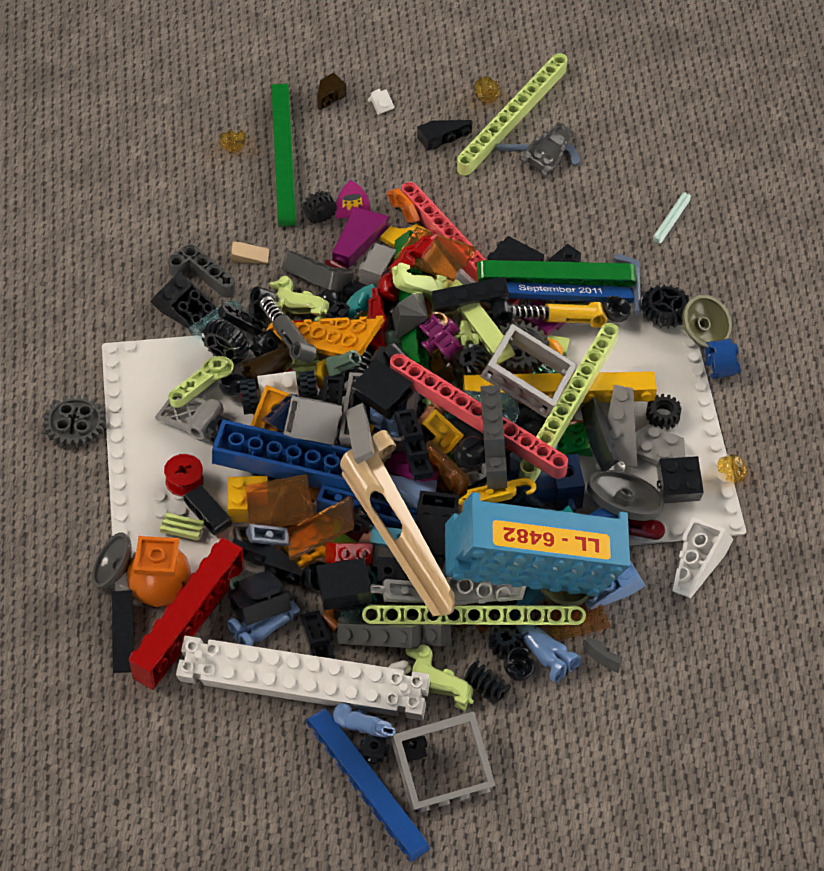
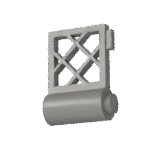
M177 396V397H174L173 399L176 400L177 398H182V397H181V396ZM194 397L184 406L178 408L171 406L168 399L155 418L157 421L188 431L193 437L201 440L208 433L209 423L221 415L224 408L217 399L205 401ZM191 405H200L197 409L191 411L189 409ZM187 407V412L176 413V410ZM174 411L175 415L170 417L164 416L165 413ZM190 416L186 424L179 422V419Z

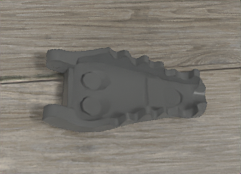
M558 121L551 130L549 129L541 137L538 136L532 141L521 158V162L524 164L527 162L531 163L542 171V176H547L559 164L567 142L572 137L574 131Z

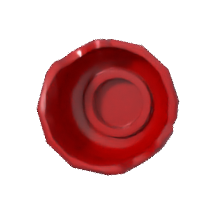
M384 274L378 282L379 295L384 300L396 302L398 288L394 287L393 279L391 281L386 280V274Z

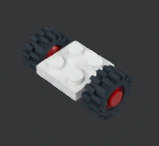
M314 370L299 372L300 386H297L296 371L257 376L258 394L255 379L240 380V395L244 415L256 412L259 404L258 398L261 399L266 385L289 394H297L298 396L301 392L302 398L318 400Z

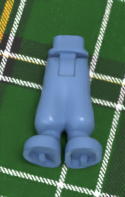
M292 600L290 602L291 610L248 626L244 622L241 624L235 618L228 620L227 624L232 636L236 641L238 640L239 644L253 646V643L263 641L272 632L292 621L294 616L300 613V609Z
M518 625L515 628H518L519 634L523 637L522 641L537 657L539 662L544 667H551L549 676L554 683L561 680L567 670L571 672L580 665L582 661L581 656L568 652L564 644L550 637L537 625Z
M340 703L335 707L333 717L342 729L348 728L352 732L368 733L376 737H388L395 734V729L392 728L390 723L368 715L365 709L356 708L352 711L351 706L346 703Z

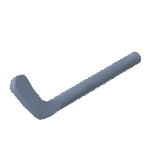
M497 144V151H526L530 144ZM567 145L563 153H568L572 165L578 166L580 158L573 145Z
M616 254L613 260L615 263L635 265L637 284L633 286L634 315L640 316V262L634 258Z

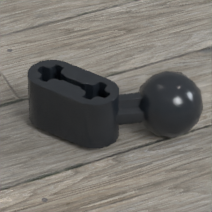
M328 289L320 294V297L329 303L326 318L348 317L350 307L345 303H341L339 293Z

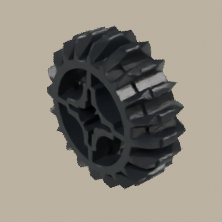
M665 284L662 287L656 285L655 288L650 287V290L646 291L641 302L643 317L647 318L648 322H653V326L659 325L660 329L663 326H666L667 329L670 326L676 328L677 324L682 325L683 309L689 301V295H685L684 290L679 291V287L673 288L672 284L669 287L665 286Z
M213 319L206 324L201 334L204 346L208 348V351L213 356L227 357L234 364L244 360L250 349L247 337L243 335V332L238 327L233 326V323H228L227 320Z

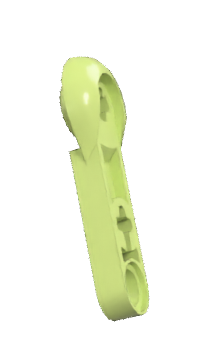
M216 356L206 360L202 368L169 393L170 405L177 408L182 407L215 381H220L221 378L231 375L234 369L233 361L224 356ZM177 396H181V397H182V398L179 399V400H174V399H173L174 397H177Z

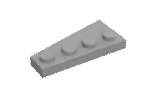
M614 385L607 418L612 427V430L609 432L616 444L613 449L619 459L618 462H623L625 466L637 468L633 388Z

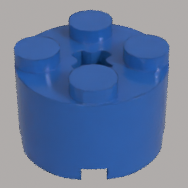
M731 339L706 342L708 347H705L706 365L712 368L713 373L710 374L712 379L734 376L736 373H740V364L737 362L736 357L739 350L736 343L733 344Z

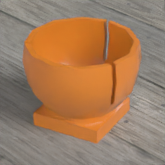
M138 536L137 549L130 560L126 574L129 590H133V596L140 603L153 607L166 606L169 603H173L178 591L188 583L191 575L190 564L187 557L179 549V538Z

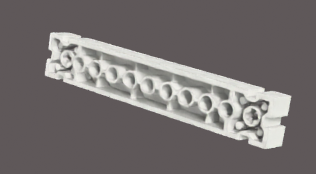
M184 636L181 652L185 660L179 659L176 676L181 682L196 684L197 679H199L205 686L335 707L340 703H346L354 710L361 708L367 712L398 717L399 712H405L407 718L424 719L426 702L422 696H428L431 681L429 674L412 671V676H406L405 671L400 669L210 639L208 644H204L201 638Z

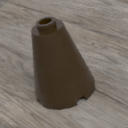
M280 347L245 361L239 367L244 369L241 372L243 376H246L247 379H255L256 388L259 390L257 376L283 373L293 360L290 357V349Z

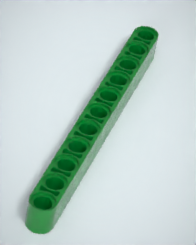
M288 83L271 84L278 227L296 226Z
M408 230L395 240L396 260L400 257V253L405 247L414 245L419 240L412 230ZM413 257L415 258V264L407 272L411 273V275H422L421 261L419 258ZM398 289L399 302L410 296L411 293ZM418 325L402 336V350L408 355V358L430 371L428 351L421 344V342L427 341V335Z

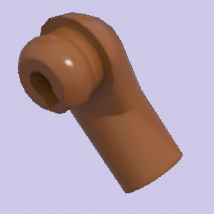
M323 610V622L336 633L339 623L335 620L336 610Z

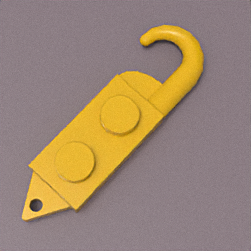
M528 478L507 481V488L487 489V485L467 490V494L459 499V504L463 505V502L472 492L480 493V501L497 503L512 499L516 495V487L530 486L531 489L526 492L527 495L534 493L537 487L536 483Z

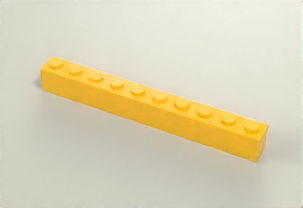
M654 371L599 372L582 403H587L593 397H596L598 402L610 403L614 385L633 388L634 402L655 401L657 391ZM560 373L514 374L550 398H552L563 378V375ZM464 375L463 392L481 402L480 386L493 384L480 377L481 375ZM501 390L502 404H523Z

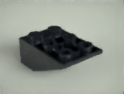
M181 272L176 274L150 301L161 313L195 333L218 312V308Z
M420 490L416 525L433 556L445 557V523L454 513H459L460 495Z

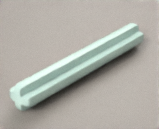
M682 193L654 234V242L662 243L689 203L690 194Z

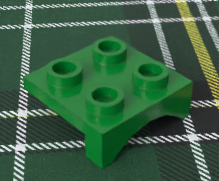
M584 423L569 425L560 438L556 450L564 455L578 454V456L594 457Z

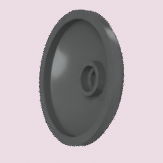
M120 532L113 535L101 549L92 571V583L95 587L99 589L110 587L127 572L132 554V544L127 534Z

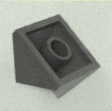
M422 293L411 294L399 302L391 313L398 338L429 318Z

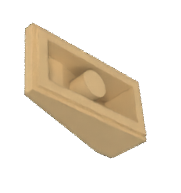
M233 242L232 263L268 264L269 249L241 242Z

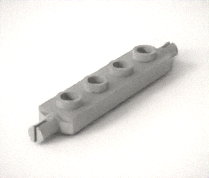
M385 579L382 585L372 584L370 588L371 593L383 594L384 601L425 604L411 581Z

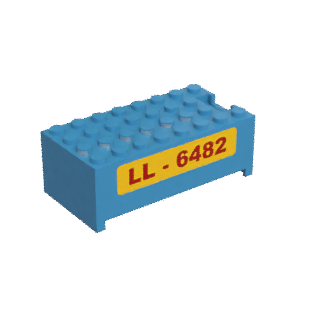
M472 492L463 502V511L458 516V514L454 513L445 523L446 577H451L454 580L468 579L475 583L485 581L491 582L493 585L510 584L512 587L526 586L533 590L545 588L551 592L568 591L569 594L584 593L591 597L598 596L630 567L628 513L619 512V517L615 519L480 501V493Z

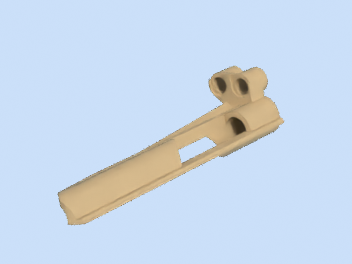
M386 430L379 431L371 436L375 456L357 464L354 460L352 449L347 451L340 462V467L343 470L342 476L433 616L450 615L455 609L454 592L384 465L386 460L391 458L396 444ZM372 492L382 493L401 521L402 533L397 540L393 539L371 505L370 495Z

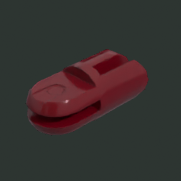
M628 519V530L631 536L659 540L665 534V526L658 520L639 521Z

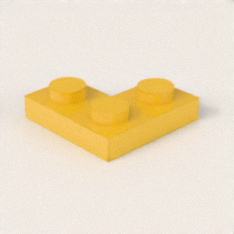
M433 409L421 424L435 436L426 448L429 453L428 457L435 464L439 465L464 435L442 414Z

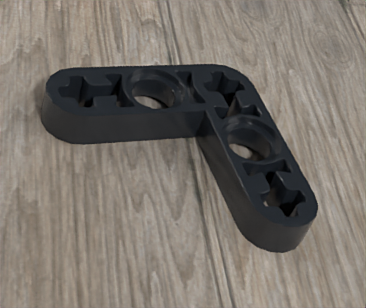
M223 303L218 309V315L223 320L233 323L234 326L254 336L259 333L262 334L268 328V316L258 305L250 303L249 314L228 303Z

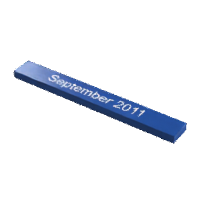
M507 282L509 298L605 302L608 296H618L625 299L628 303H633L634 301L631 287Z

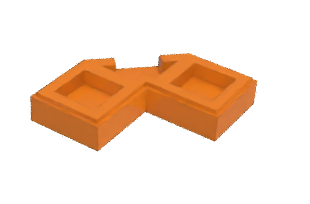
M399 188L386 191L392 207L401 208L407 223H414L420 220L414 204Z

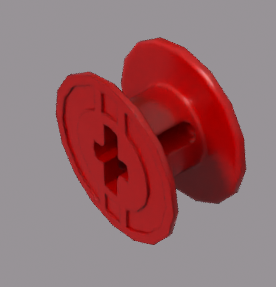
M179 454L173 456L164 466L166 487L174 495L183 496L199 485L203 486L204 484L202 463L193 455Z

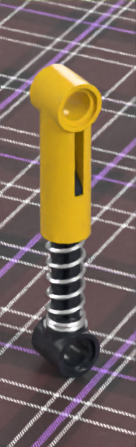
M498 298L490 304L494 320L497 324H506L515 317H518V319L530 317L531 320L533 318L537 320L542 318L545 322L584 323L598 328L606 324L608 320L603 305L600 302H592L588 305L545 304L544 307L542 305L539 307L536 305L532 307L530 305L526 307L521 305L519 307L517 304L508 303L504 298Z

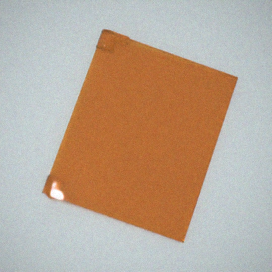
M417 227L395 256L394 261L400 257V253L405 247L414 245L422 236L428 237L432 232ZM438 234V238L434 240L433 247L422 259L413 257L415 258V264L412 268L436 276L442 275L447 277V280L454 282L456 272L460 268L463 269L476 253L477 247Z
M348 496L329 508L288 528L289 559L291 561L354 529V501L352 497Z

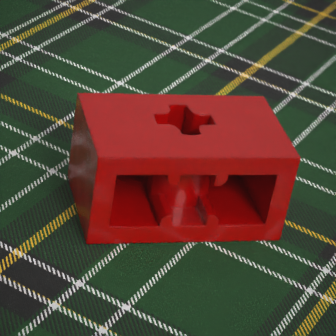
M326 542L325 562L335 563L364 558L366 564H372L373 544L364 542Z

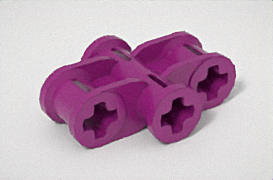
M431 314L430 319L423 325H419L429 338L427 341L421 342V344L431 355L434 354L436 349H439L448 360H451L453 354L459 349H463L453 336L456 332L459 333L460 329L450 318L448 323L443 326L437 317Z

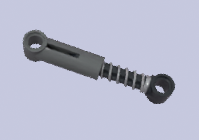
M255 286L250 293V302L258 305L270 321H272L274 329L290 349V357L295 360L311 363L316 356V347L306 341L291 319L279 309L275 303L274 291Z

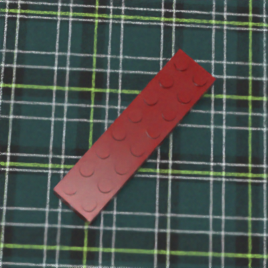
M223 537L212 546L211 553L207 558L202 559L198 570L190 575L188 583L178 591L173 603L167 605L161 619L155 621L152 631L143 637L139 648L131 653L129 663L134 680L152 690L155 689L181 655L184 636L194 637L230 589V580L233 577L239 576L245 569L242 547Z

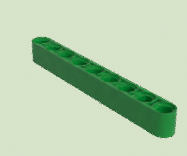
M483 260L476 264L478 282L506 277V282L631 287L637 284L635 265L630 263Z

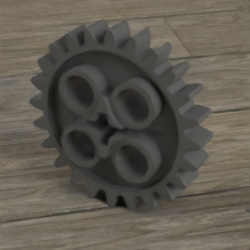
M514 321L515 326L549 347L548 336L544 335L543 330L538 331V326L531 328V323L525 326L524 321L520 325ZM507 323L506 328L501 325V333L505 335L511 325ZM509 342L515 356L500 363L499 366L506 367L507 371L513 369L514 374H516L517 370L524 374V369L531 372V367L538 369V364L543 365L544 363Z
M71 395L68 400L64 396L62 402L56 400V406L51 404V410H46V416H43L45 434L48 435L50 441L54 440V445L60 443L61 448L68 445V448L71 449L72 445H75L76 449H79L81 444L86 447L87 442L94 444L93 438L99 440V434H103V428H106L104 409H101L100 403L95 404V399L89 401L88 396L81 399V395H78L77 399H74L73 395Z

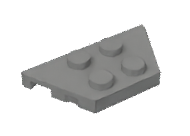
M650 424L636 431L637 458L657 465L659 459L686 457L683 437Z

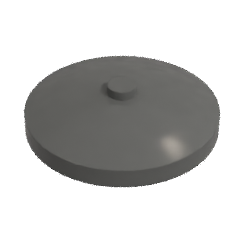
M600 470L590 476L587 484L589 495L598 505L618 516L619 512H627L628 519L639 521L652 520L661 514L664 507V499L653 485L627 472Z

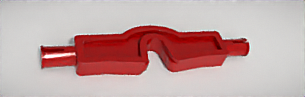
M433 231L428 237L422 236L414 245L405 247L401 251L400 257L390 265V272L385 275L386 280L391 281L393 279L392 267L398 266L399 263H404L412 268L415 264V258L413 257L422 259L433 247L434 240L438 238V233Z
M377 287L372 288V298L368 300V318L375 319L376 316H383L385 321L370 342L375 352L379 347L386 346L385 332L388 328V318L384 313V302L379 295V288Z

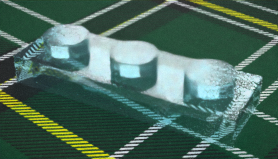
M238 300L226 302L238 309L241 307ZM220 307L188 328L190 333L201 336L207 323L213 319H222L218 315Z

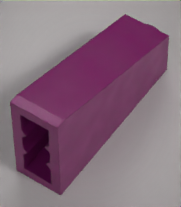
M354 207L332 252V259L344 267L350 268L387 230L388 216Z

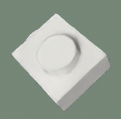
M380 89L375 90L368 98V102L373 103L378 115L395 108L387 89L383 91Z

